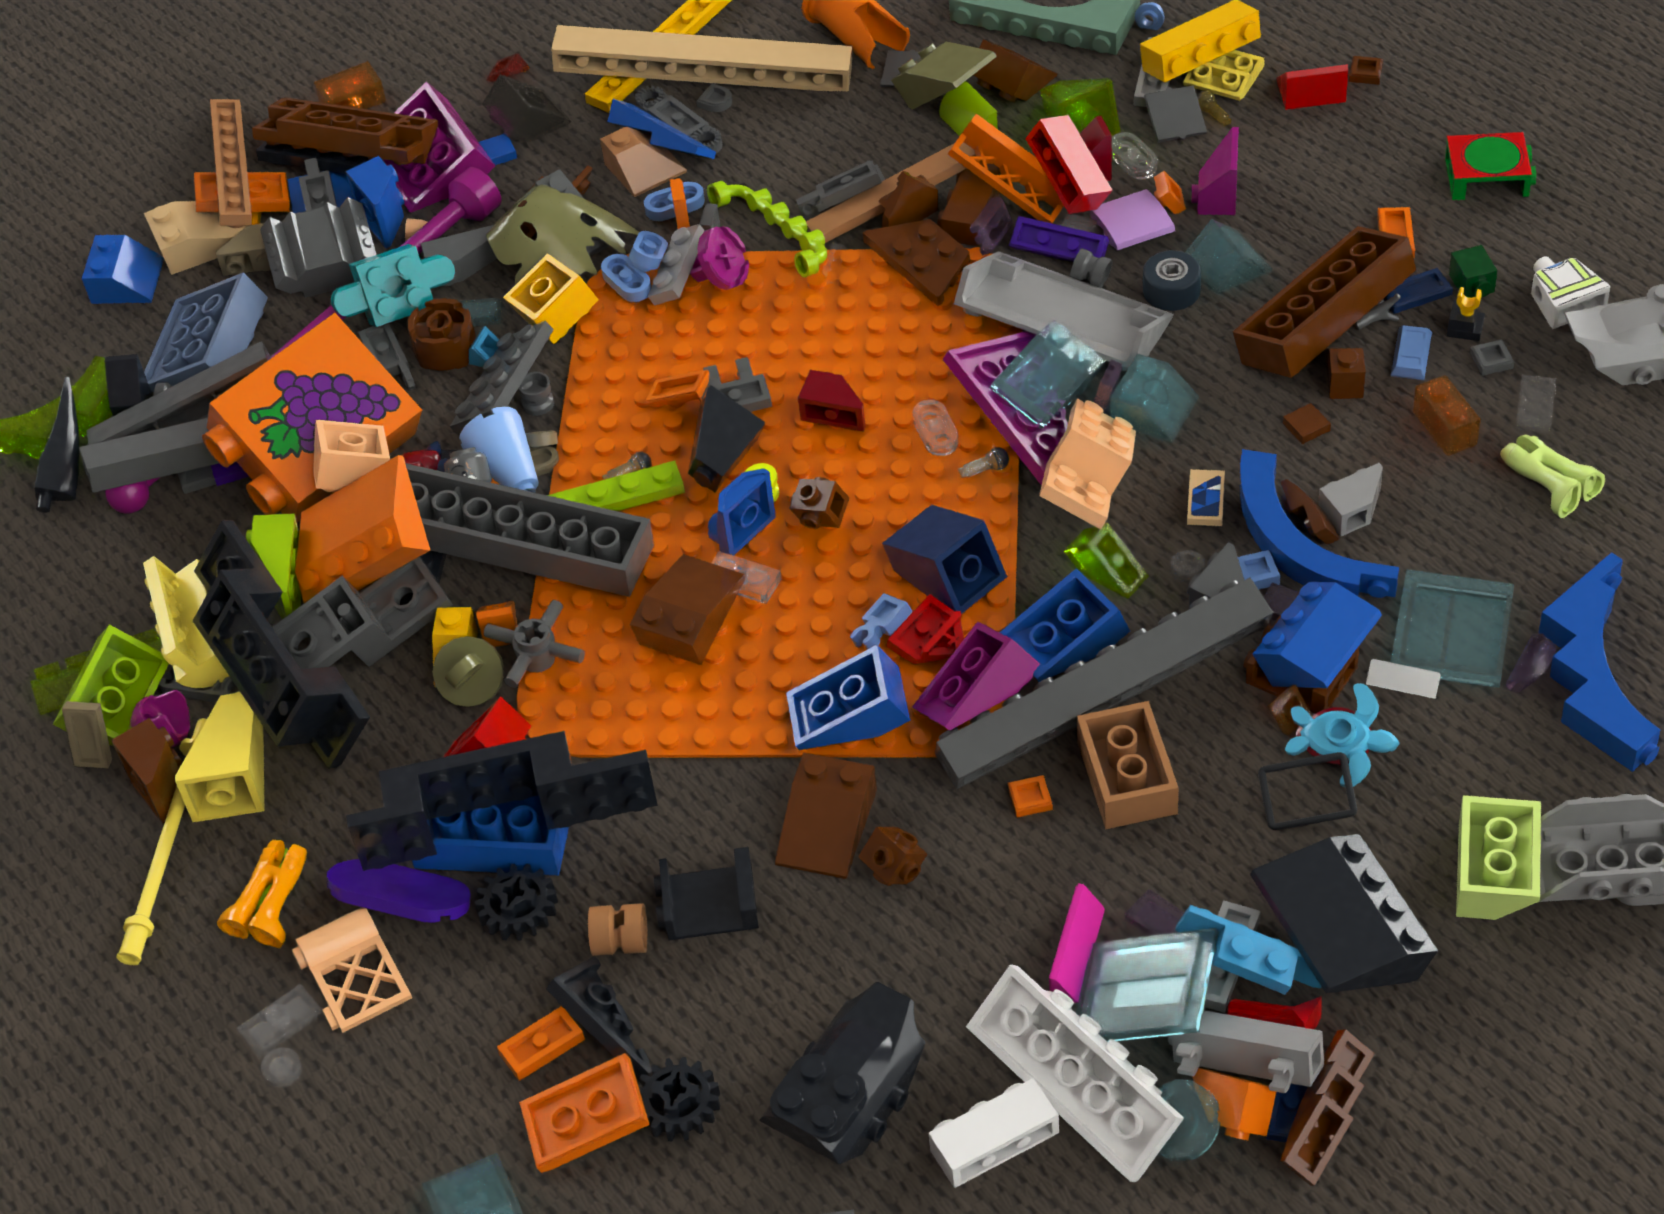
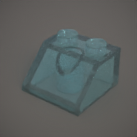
M1137 353L1110 397V417L1114 419L1115 417H1121L1131 423L1132 429L1136 432L1173 443L1199 399V395L1169 363Z

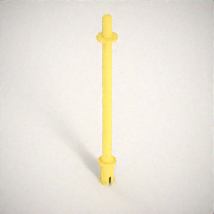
M199 719L192 738H186L181 741L179 749L184 756H187L207 719ZM177 785L136 913L126 918L123 929L125 935L116 957L126 965H138L141 962L146 939L152 936L154 925L149 918L185 808V803Z

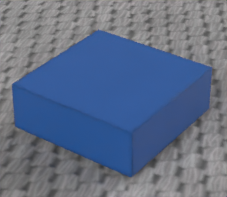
M507 133L479 142L495 165L517 158L516 150Z

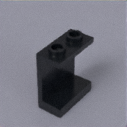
M749 847L734 849L735 866L682 874L670 875L667 859H659L660 874L654 875V887L656 897H662L663 905L656 906L659 929L666 928L669 941L759 928Z

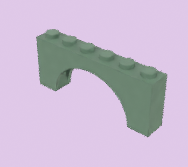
M949 0L950 21L1117 55L1135 21V12L1140 6V0H1091L1068 7L1040 6L1023 0Z

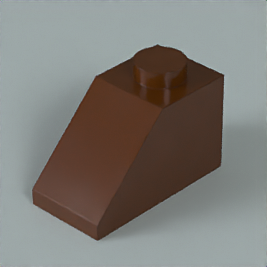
M1326 348L1329 399L1363 398L1366 374L1363 348Z

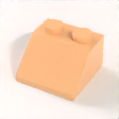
M316 420L313 463L316 488L327 492H336L390 460L384 426Z

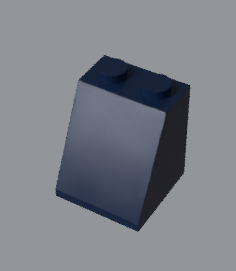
M932 504L882 543L894 572L927 596L929 594L933 595L952 610L961 611V614L1007 578L984 520Z

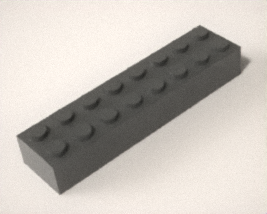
M406 464L431 551L630 597L654 547L649 518Z

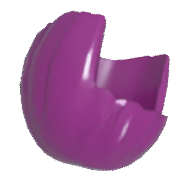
M173 690L159 696L150 695L144 697L136 704L130 720L132 728L150 718L158 729L164 727L168 731L175 744L170 748L180 745L181 741L187 738L190 731L189 708L185 696L178 690Z

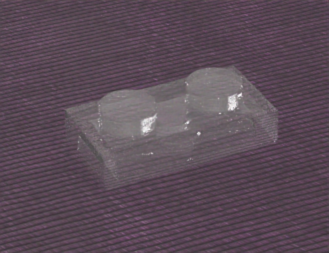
M718 551L711 562L712 564L745 574L746 579L737 595L767 604L782 580L780 570Z

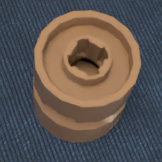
M644 903L623 904L618 911H615L612 905L589 907L588 937L592 956L613 955L619 948H621L624 954L647 952L648 929Z

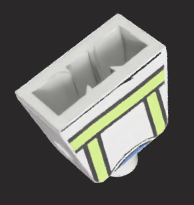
M1542 257L1534 264L1533 270L1535 274L1531 294L1552 329L1568 324L1564 312L1608 304L1610 285L1579 260L1570 258L1554 264L1549 257Z

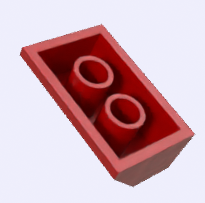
M500 696L452 743L443 757L524 740L532 725Z

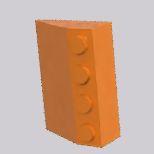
M397 455L301 512L295 573L304 603L342 575L359 591L430 551L402 455Z

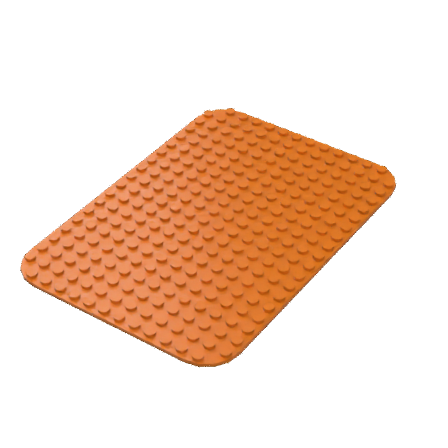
M980 247L966 248L970 252V262L968 265L992 254ZM872 249L827 250V258L819 265L818 273L808 277H802L794 263L795 254L803 250L746 251L743 255L745 261L748 260L749 270L748 276L742 285L724 290L716 287L708 279L697 282L689 275L680 298L654 305L648 297L640 302H630L623 299L605 282L602 270L600 269L597 275L591 277L587 282V286L599 300L576 323L556 448L559 454V461L553 467L549 495L644 469L637 452L647 453L652 460V466L675 460L684 484L685 493L618 511L649 518L654 547L630 597L536 575L529 619H541L552 600L561 602L563 609L551 628L555 642L585 651V656L582 663L555 657L554 664L545 671L536 673L526 670L518 686L517 709L518 713L532 725L527 733L529 738L565 731L570 755L579 758H610L641 750H646L648 758L802 757L803 752L825 757H937L935 755L936 742L939 741V736L948 729L917 712L912 706L949 658L913 664L887 648L886 644L890 636L882 635L879 647L899 666L911 721L880 737L799 750L795 747L786 692L867 650L863 643L859 648L856 647L850 636L856 628L865 625L862 617L883 593L906 601L912 611L927 597L926 594L894 572L882 543L931 504L984 520L1007 575V578L962 613L961 624L964 638L977 622L1000 632L1015 620L1019 456L991 423L990 419L973 400L957 377L954 376L953 372L943 361V358L948 350L981 343L980 339L972 338L977 334H984L990 340L1021 333L1023 329L982 315L983 318L981 316L969 315L964 319V316L967 314L963 311L964 308L954 305L959 284H955L953 287L949 286L944 294V302L937 306ZM659 268L646 272L650 277L651 287ZM748 357L753 376L764 375L771 396L772 407L751 412L765 422L763 430L755 444L715 493L708 487L699 485L688 474L701 399L656 408L647 406L645 402L657 379L702 371L704 367L717 366L721 384L738 380L735 360ZM810 370L830 372L844 377L864 404L866 424L864 432L801 421L798 396ZM995 447L1005 449L1009 455L1008 465L1004 469L1003 462L997 459ZM753 464H769L776 469L780 492L778 499L774 502L776 518L730 559L720 553L719 544L708 536L709 520L718 512L719 493ZM823 477L830 481H836L848 495L849 501L840 528L820 526L818 529H811L800 523L797 516L790 510L791 497L796 491L800 479ZM683 554L743 573L746 576L702 665L640 645L630 626L646 593ZM1004 701L988 709L990 713L1002 708ZM971 719L957 726V728L960 730L971 724Z

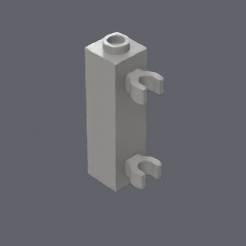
M1186 1007L1176 1022L1173 1021L1168 1032V1042L1173 1046L1174 1062L1181 1063L1177 1069L1179 1074L1194 1076L1199 1067L1270 1079L1272 1080L1269 1085L1270 1091L1286 1093L1291 1083L1311 1087L1324 1067L1323 1033L1320 1030Z

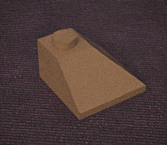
M626 126L601 138L600 142L605 165L634 197L687 172V169L668 149L650 144L652 135Z

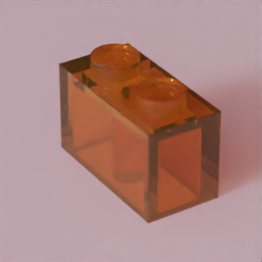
M368 61L314 82L320 103L368 109L386 102L382 82Z
M1443 375L1416 385L1413 413L1443 452L1450 456L1476 446L1481 419L1449 378Z

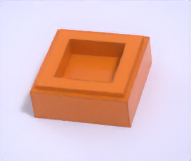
M1044 775L1008 782V790L1016 817L1053 810Z

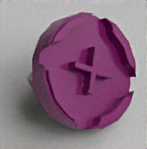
M716 226L704 231L699 238L698 254L689 275L697 282L708 279L716 287L724 290L742 285L748 276L749 262L744 259L743 253L746 250L739 236L730 228L724 226Z

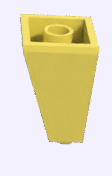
M241 692L220 695L175 775V782L192 822L265 811L263 725Z

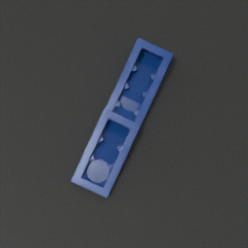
M613 98L607 122L652 133L650 140L652 145L715 159L716 151L637 106Z

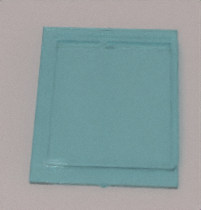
M1406 569L1391 663L1440 673L1441 680L1500 688L1514 584Z
M1216 928L1092 943L1076 1014L1079 1017L1085 1014L1094 1019L1102 1028L1098 1034L1107 1042L1110 1039L1123 1041L1200 1032L1219 934Z

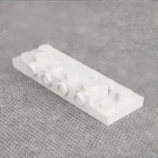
M1009 965L966 1027L1024 1082L1034 1078L1057 1113L1130 1182H1137L1184 1117L1160 1096L1162 1091L1154 1085L1158 1080L1155 1074L1142 1065H1138L1135 1068L1126 1059L1129 1051L1123 1045L1112 1039L1107 1042L1098 1034L1102 1028L1094 1019L1085 1014L1079 1017L1071 1009L1074 1002L1068 995L1057 989L1053 992L1042 989L1020 967Z

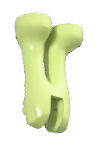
M1526 434L1519 436L1516 444L1509 443L1500 453L1501 458L1510 468L1540 483L1552 493L1551 509L1560 518H1564L1577 508L1580 498L1584 501H1589L1598 495L1605 483V475L1592 466L1578 464L1558 454L1546 446L1537 436Z

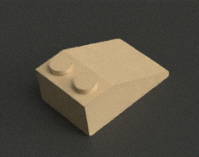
M195 201L170 202L144 213L171 275L216 259V251L246 227L231 228L220 226L219 212H196Z

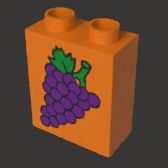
M333 313L210 402L207 429L209 431L202 435V439L208 451L222 466L227 468L234 462H237L249 475L252 481L246 485L247 492L256 506L265 515L276 514L279 511L282 514L295 513L296 521L299 522L302 511L335 493L327 492L315 486L313 463L316 420L384 426L390 454L416 434L422 409L336 313Z

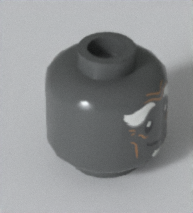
M475 447L449 453L450 459L444 463V471L446 473L491 483L492 477L487 457L484 453L476 452Z

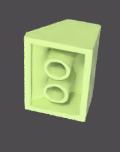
M1463 795L1458 835L1456 917L1496 920L1539 902L1541 801Z

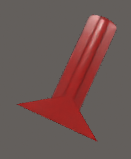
M1322 996L1296 1006L1232 999L1229 1002L1228 1015L1315 1030L1322 1015Z

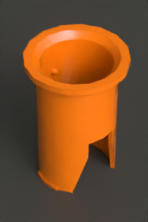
M803 0L802 2L803 17L811 23H822L846 46H852V52L865 62L868 68H875L870 60L876 45L874 41L898 51H904L909 43V29L904 27L875 0Z

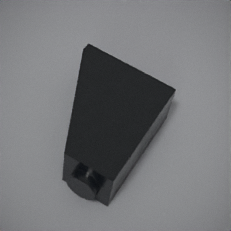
M710 385L699 408L688 474L699 485L708 487L716 493L758 440L765 422Z

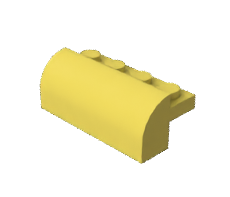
M153 556L143 563L146 574L144 581L150 591L152 599L150 606L157 620L155 628L161 637L163 646L161 653L164 659L172 665L176 682L191 688L211 687L217 683V680L220 683L223 682L226 677L230 676L193 623L196 613L208 594V591L194 572L199 560L196 559L175 574Z

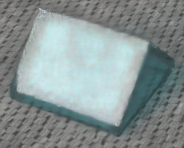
M1213 219L1209 221L1185 251V253L1198 261L1201 268V277L1217 295L1272 272L1271 266L1238 230Z

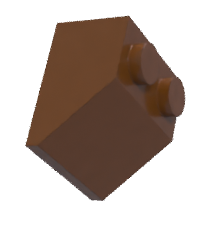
M983 39L979 48L994 51L997 57L973 76L978 78L976 81L978 85L992 90L995 86L1000 89L999 95L1015 102L1017 98L1025 101L1030 99L1053 80L1058 73L1013 50Z
M148 718L111 741L130 783L164 826L177 785L175 775L181 767L182 761L173 748L170 749L175 744L168 731L164 727L158 729L151 719Z

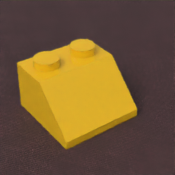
M548 253L503 297L532 326L546 321L554 329L548 338V341L553 344L564 337L568 330L582 316L586 315L599 300L577 273Z

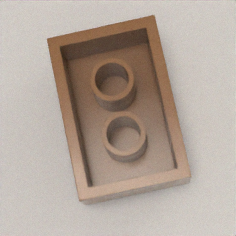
M1149 701L1077 716V742L1105 829L1178 814L1179 787Z

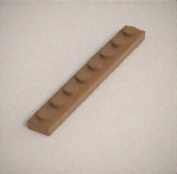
M210 99L220 226L231 228L252 226L240 100Z

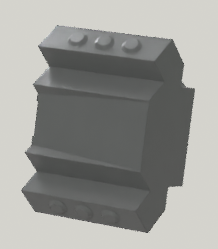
M349 197L346 198L340 207L326 202L324 206L301 213L290 211L282 222L269 217L260 229L275 288L289 294L301 291L304 293L305 298L334 291L338 287L355 282L349 264L376 255L363 204Z

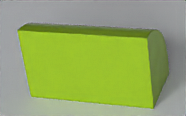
M967 81L947 92L943 97L939 115L959 136L975 114H978L998 129L997 110Z

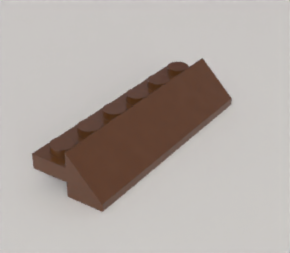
M284 97L268 106L269 118L252 127L253 139L266 141V144L269 145L288 144L294 149L314 148L320 153L333 151L340 152L346 157L366 156L369 160L379 156L382 160H392L397 165H406L412 162L425 164L438 127V120Z

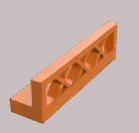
M975 114L947 153L1039 221L1053 223L1064 207L1037 158L978 114ZM964 142L974 149L976 156H968L959 147ZM987 164L997 166L1000 169L1001 175L991 173L988 170ZM1012 182H1019L1023 185L1026 193L1020 194L1017 192ZM1038 201H1045L1054 208L1050 215L1039 208Z

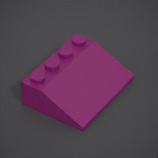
M427 81L394 112L395 114L438 120V127L425 164L412 162L406 165H397L392 160H383L387 166L392 165L399 178V181L396 182V187L401 192L405 202L404 205L409 212H415L449 198V183L468 167L478 168L485 174H488L495 167L493 161L448 99Z

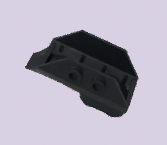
M875 982L857 997L846 1001L817 1042L813 1041L807 1046L803 1056L795 1062L775 1089L770 1099V1106L759 1121L838 1164L862 1155L871 1141L876 1143L882 1138L887 1127L886 1120L893 1110L899 1112L907 1101L908 1089L926 1044L916 1027L914 1001L879 982Z

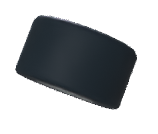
M1169 250L1157 253L1144 264L1143 294L1146 301L1152 306L1161 310L1176 311L1193 305L1199 298L1201 291V268L1198 261L1191 255L1182 251Z

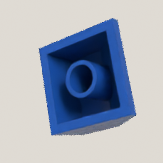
M377 156L346 171L354 200L363 204L369 229L381 244L388 248L392 245L404 218L402 205L405 202L401 192L396 187V182L399 181L395 169L392 165L387 166Z
M95 235L82 276V281L91 304L151 303L164 261L163 256L126 235Z

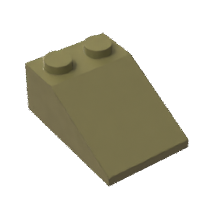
M947 41L937 47L931 43L918 52L921 58L917 61H914L912 58L898 67L900 74L891 81L908 107L915 109L957 88L997 56L994 51Z

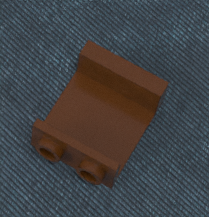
M1281 615L1278 617V619L1273 625L1269 624L1265 628L1261 637V642L1263 637L1271 631V629L1281 618ZM1359 646L1328 688L1271 686L1253 656L1255 651L1253 648L1248 652L1243 667L1246 669L1247 684L1316 714L1332 706L1357 669Z

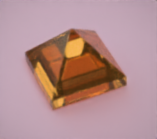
M1291 685L1268 705L1281 731L1287 736L1299 727L1292 719L1291 708L1300 706L1310 716L1312 715L1296 685Z

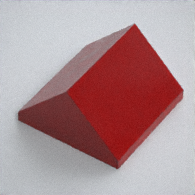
M1348 64L1291 71L1276 78L1285 110L1346 102Z

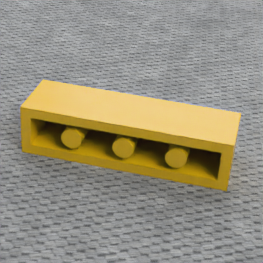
M1233 0L1140 43L1143 71L1165 83L1261 38L1259 10L1239 0Z

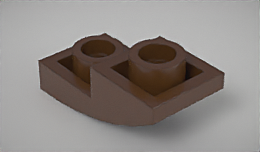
M1288 479L1281 481L1285 493L1281 496L1287 512L1289 514L1294 513L1304 521L1312 537L1317 536L1325 544L1339 540L1336 529L1324 510Z

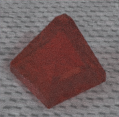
M519 53L498 60L489 73L487 81L493 82L526 72L530 67Z

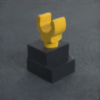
M1459 288L1457 300H1453L1446 337L1480 341L1485 313L1478 312L1482 296L1481 290H1477L1475 297L1468 298L1464 295V288Z

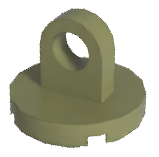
M466 636L453 639L441 648L435 657L432 672L435 686L442 697L455 705L471 707L482 705L495 697L503 683L504 665L502 657L493 645L484 639Z

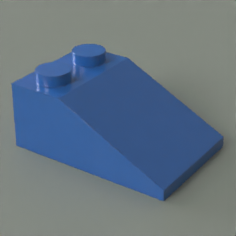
M1076 568L999 633L1013 639L1040 663L1033 672V677L1038 682H1041L1046 678L1066 671L1067 668L1079 661L1087 662L1096 658L1099 651L1109 645H1115L1130 632V629L1120 610Z
M878 645L786 692L795 747L799 750L880 737L911 721L899 666Z

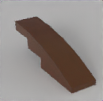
M1346 1029L1337 1030L1324 1054V1067L1311 1087L1307 1088L1302 1098L1280 1160L1310 1186H1315L1354 1119L1348 1113L1365 1086L1359 1080L1375 1054Z

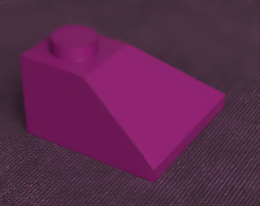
M1232 127L1200 169L1198 184H1192L1191 203H1198L1197 214L1236 215L1239 127Z

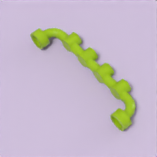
M723 181L708 185L707 196L711 204H717L719 208L728 205L731 197H741L747 201L751 211L759 210L763 213L769 225L777 224L781 227L787 239L794 237L799 241L800 247L803 250L796 253L794 257L798 273L802 277L818 273L819 265L827 258L825 237L819 229L807 232L805 219L800 215L789 218V209L784 202L771 205V194L765 188L753 191L743 185H726Z

